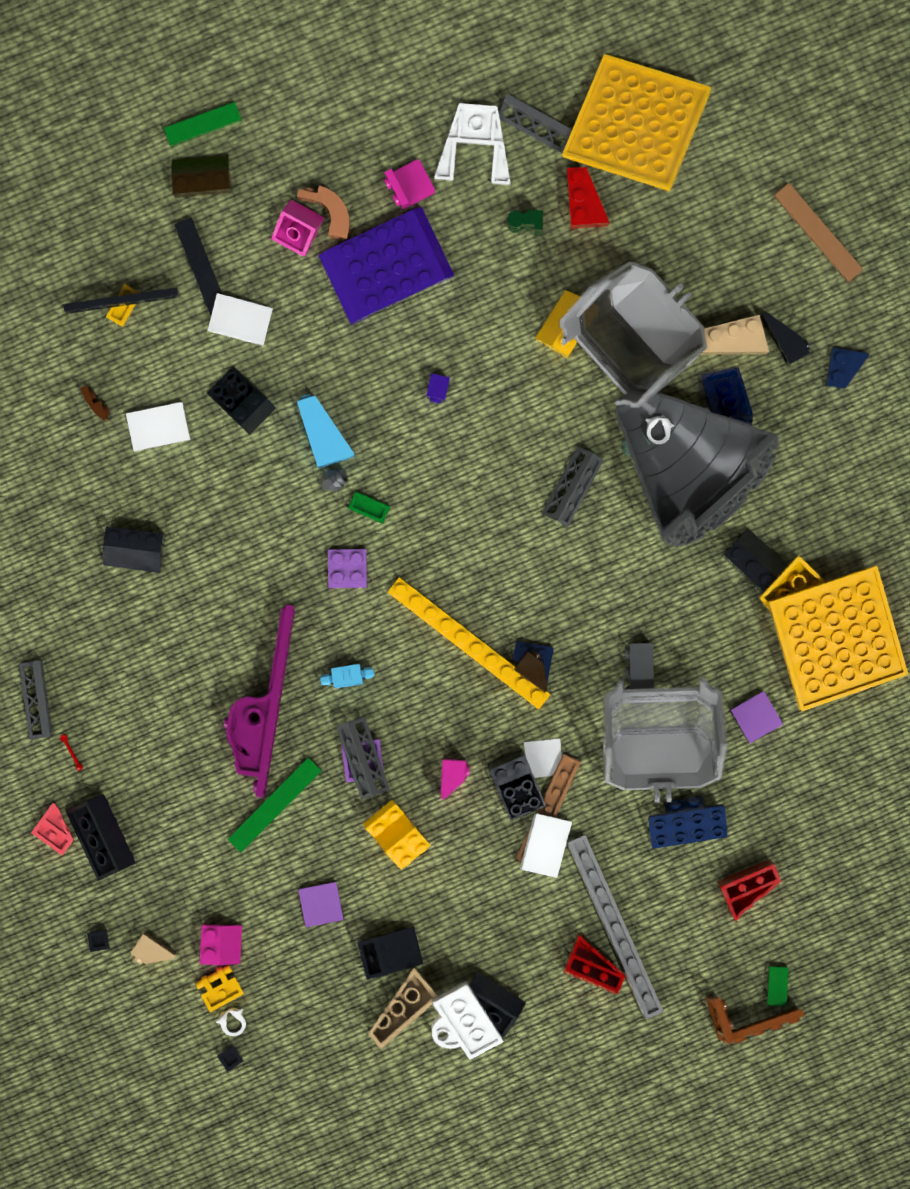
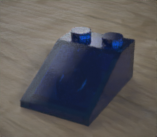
M734 368L702 374L707 406L710 412L752 425L753 412L740 369Z

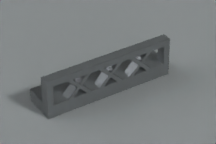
M509 94L506 95L504 103L498 112L501 121L557 152L563 153L572 129ZM509 107L514 110L516 117L508 119L502 116L505 108ZM529 118L532 126L522 127L519 119ZM542 126L547 128L549 135L544 137L538 136L536 128ZM560 135L566 139L562 148L554 144L552 137Z
M577 446L542 514L563 526L569 527L604 460L596 454ZM581 453L585 454L586 456L583 461L578 463ZM575 471L574 478L569 480L570 473ZM566 488L565 495L560 497L561 490ZM557 505L558 508L555 514H551L552 507Z
M43 660L20 663L29 740L52 737L53 732ZM33 666L34 676L32 679L25 675L24 667ZM31 684L36 686L37 695L35 698L28 694L27 689ZM34 702L38 704L39 715L37 717L30 713V707ZM36 722L41 724L42 734L33 735V726Z
M365 717L337 726L361 800L390 790ZM357 723L361 724V734L357 732L355 724ZM363 742L368 745V752L363 750ZM370 760L374 763V771L369 768ZM376 779L380 780L382 789L377 790L375 785Z

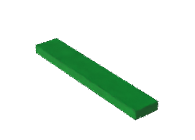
M308 757L227 840L242 853L322 770Z

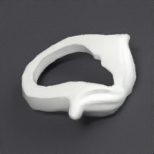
M655 416L645 419L648 423L646 435L652 443L663 444L669 440L670 431L674 425L668 418ZM659 420H662L665 437L663 440L657 441L652 438L651 429Z
M229 1008L223 1011L216 1023L221 1025L225 1034L230 1036L240 1035L246 1028V1020L242 1015L243 1009ZM228 1013H231L242 1023L239 1031L231 1032L227 1029L226 1020Z

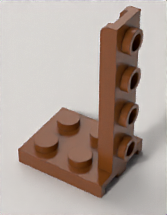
M715 995L705 997L719 1041L727 1043V1045L734 1042H742L746 1040V1036L752 1034L753 1036L762 1035L764 1030L769 1028L771 1030L779 1029L786 1022H789V1024L800 1021V1017L805 1016L803 1010L793 1008L733 1029L731 1019L727 1018L725 1013L727 1010L725 1001Z

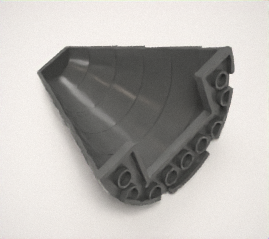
M659 392L638 408L622 404L617 405L615 410L637 475L640 477L653 518L656 521L660 538L668 546L673 544L675 547H681L703 538L707 529L710 528L714 531L728 520L748 500L746 497L749 490L757 489L764 480L776 458L773 450L779 448V436L776 433L758 429L754 425L710 412L709 409ZM655 416L668 418L674 425L671 428L669 440L663 444L652 443L646 435L648 423L645 419ZM659 420L651 429V436L657 441L663 440L665 437L662 420Z

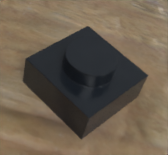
M107 929L87 933L90 952L110 949Z
M231 1045L217 1055V1058L227 1072L244 1061L234 1045Z

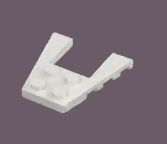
M459 103L434 179L453 181L456 143L494 145L491 184L510 185L498 107Z

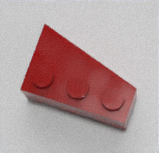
M768 859L717 883L730 914L736 922L746 910L752 908L754 903L781 882L775 864L771 859Z

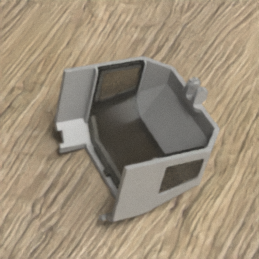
M630 261L592 285L560 320V328L563 329L562 346L575 339L624 393V396L614 404H628L630 407L638 408L682 373L707 348L704 326L684 305L692 294L688 292L680 300L676 296L683 289L684 285L680 283L671 291L652 269Z

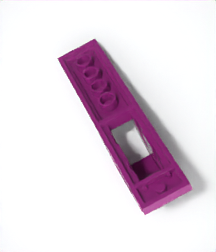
M286 605L285 608L281 609L268 695L262 698L245 697L237 700L230 709L229 717H225L223 728H226L229 745L232 746L237 774L258 777V780H254L252 792H256L255 797L263 798L266 796L296 609L295 606ZM253 712H257L260 716L257 723L251 719ZM243 748L246 750L245 754L242 753Z

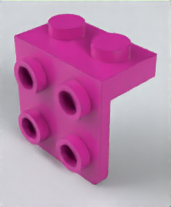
M415 160L394 172L392 169L385 172L386 178L383 179L388 189H392L394 193L392 198L397 206H401L402 210L435 193V188L419 160Z

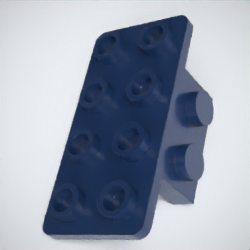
M702 796L673 799L671 802L665 801L666 813L650 815L648 817L653 848L725 838L728 835L724 805L719 804L705 807Z

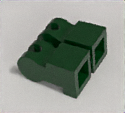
M527 210V214L520 211L509 213L507 217L508 228L512 233L529 230L535 231V236H542L543 210Z

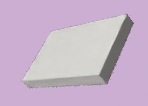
M217 293L207 331L263 346L273 308Z
M183 402L126 413L134 452L190 440Z
M534 813L520 869L557 878L572 822Z

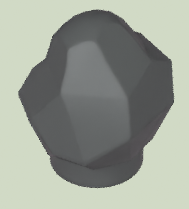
M344 469L327 470L323 473L320 486L325 491H340L348 483V475Z

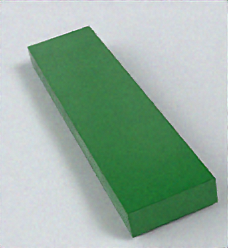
M233 102L164 127V131L170 147L241 122L242 119L236 103Z

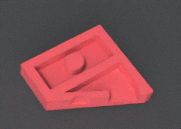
M52 803L31 832L61 855H64L75 840L55 803Z

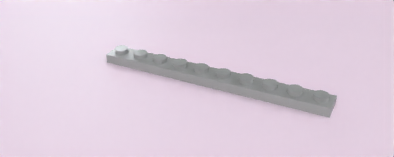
M586 835L567 842L644 1019L647 1020L664 1012Z

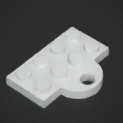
M466 981L432 999L433 1005L440 1014L435 1018L431 1027L433 1039L439 1046L448 1049L461 1046L471 1060L503 1042L502 1036ZM442 1031L448 1033L445 1037L437 1036Z

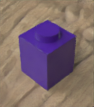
M431 373L426 398L430 399L429 402L441 404V401L445 402L450 377Z

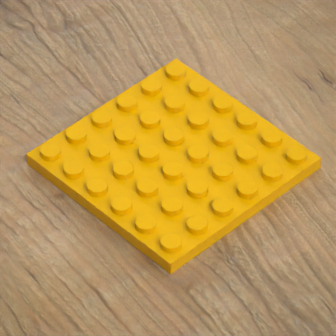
M604 54L562 156L582 164L671 191L712 89L707 85Z
M874 565L767 601L800 711L908 675L878 566Z

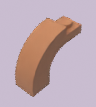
M319 186L317 193H314L315 190L311 188L299 189L298 200L319 204L330 213L329 238L347 241L350 233V219L346 206L340 197L322 186Z

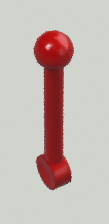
M61 735L60 740L65 743L76 764V770L81 771L83 765L79 763L67 741L68 736Z

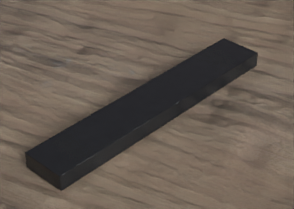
M192 218L174 224L211 316L217 293L222 294V291Z
M177 287L68 303L63 304V308L67 314L179 298L180 291Z

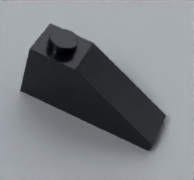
M767 312L760 316L787 366L810 354L809 350L811 348L806 339L803 340L800 335Z

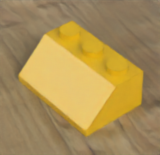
M565 290L535 339L568 359L578 342L573 339L562 346L563 329L560 328V320L576 304L581 296ZM593 303L584 311L585 330L599 308Z
M797 555L762 593L759 599L770 611L767 601L825 581Z

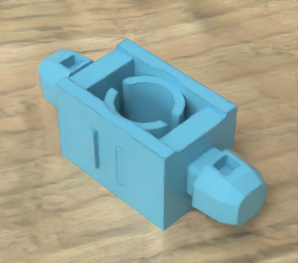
M360 664L331 668L332 675H329V673L320 676L321 685H331L333 683L335 689L363 684V678L369 679L374 677V669L365 667L364 670H361Z

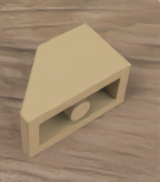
M146 932L141 936L130 953L133 955L132 958L140 964L143 962L150 964L170 960L177 955V953Z

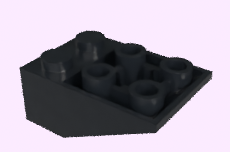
M234 366L207 392L249 435L276 409L269 399Z
M523 749L487 763L510 821L546 806Z
M414 926L361 939L357 942L367 980L423 964Z

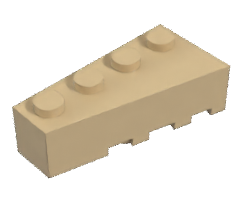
M760 315L705 328L707 348L700 355H767L769 349Z
M417 968L412 970L368 1033L380 1049L384 1048L433 1005L432 999L439 996Z

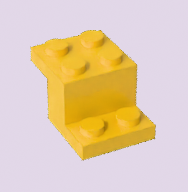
M393 800L362 824L401 870L431 846L409 817Z

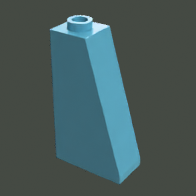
M311 394L301 396L297 404L318 469L355 457L352 449L316 396H311Z

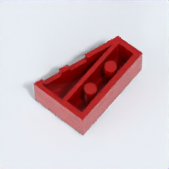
M587 167L567 168L570 229L608 227L610 222Z
M580 935L576 937L562 972L615 995L618 994L625 975L587 943Z

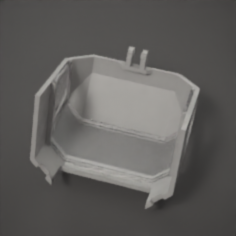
M700 677L699 687L622 690L623 679H621L617 686L604 696L603 758L605 783L622 790L654 789V801L659 803V789H666V800L671 802V789L701 788L721 779L726 751L722 692L717 688L711 687L703 677Z

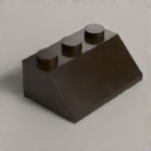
M228 154L172 160L171 177L175 198L232 193Z

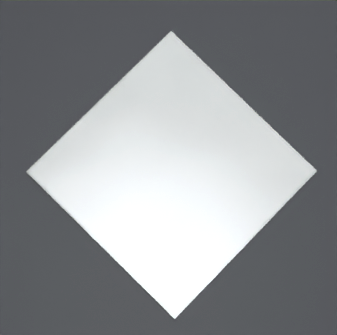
M560 739L524 742L525 756L534 778L553 776L562 757Z

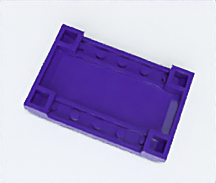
M422 207L400 215L319 255L321 263L351 325L435 284L438 285L455 277Z

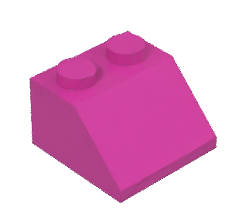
M290 200L281 212L271 239L305 257L320 230L324 217Z
M443 759L441 799L447 798L465 781V776H469L470 764H466V760Z
M204 923L201 929L200 964H240L242 925Z

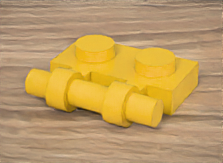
M230 965L217 968L216 972L209 976L204 975L201 977V980L195 983L198 990L204 986L207 990L201 997L209 1012L244 994L236 976L229 980L226 976L232 972ZM220 978L222 984L213 988L211 983Z

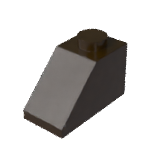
M527 649L515 665L514 670L545 693L547 691V680L543 656L534 649L533 651Z

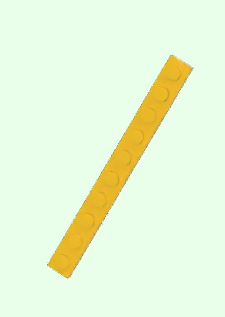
M400 577L389 589L388 593L537 709H540L551 695L547 691L544 693L514 670L515 666Z

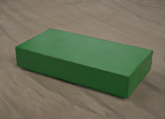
M355 491L348 509L383 524L390 506Z
M769 966L767 1005L787 1006L789 967Z

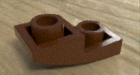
M88 386L80 388L86 402L94 413L105 422H108V416L111 415L108 405H104L101 401L95 403L97 396L94 389L90 390Z

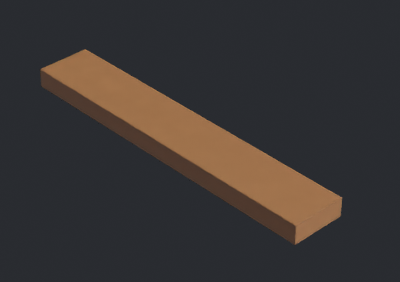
M790 183L774 195L776 200L847 282L851 281L863 270Z
M563 753L543 797L546 806L538 809L536 813L556 818L581 761ZM530 828L516 856V859L520 861L523 858Z

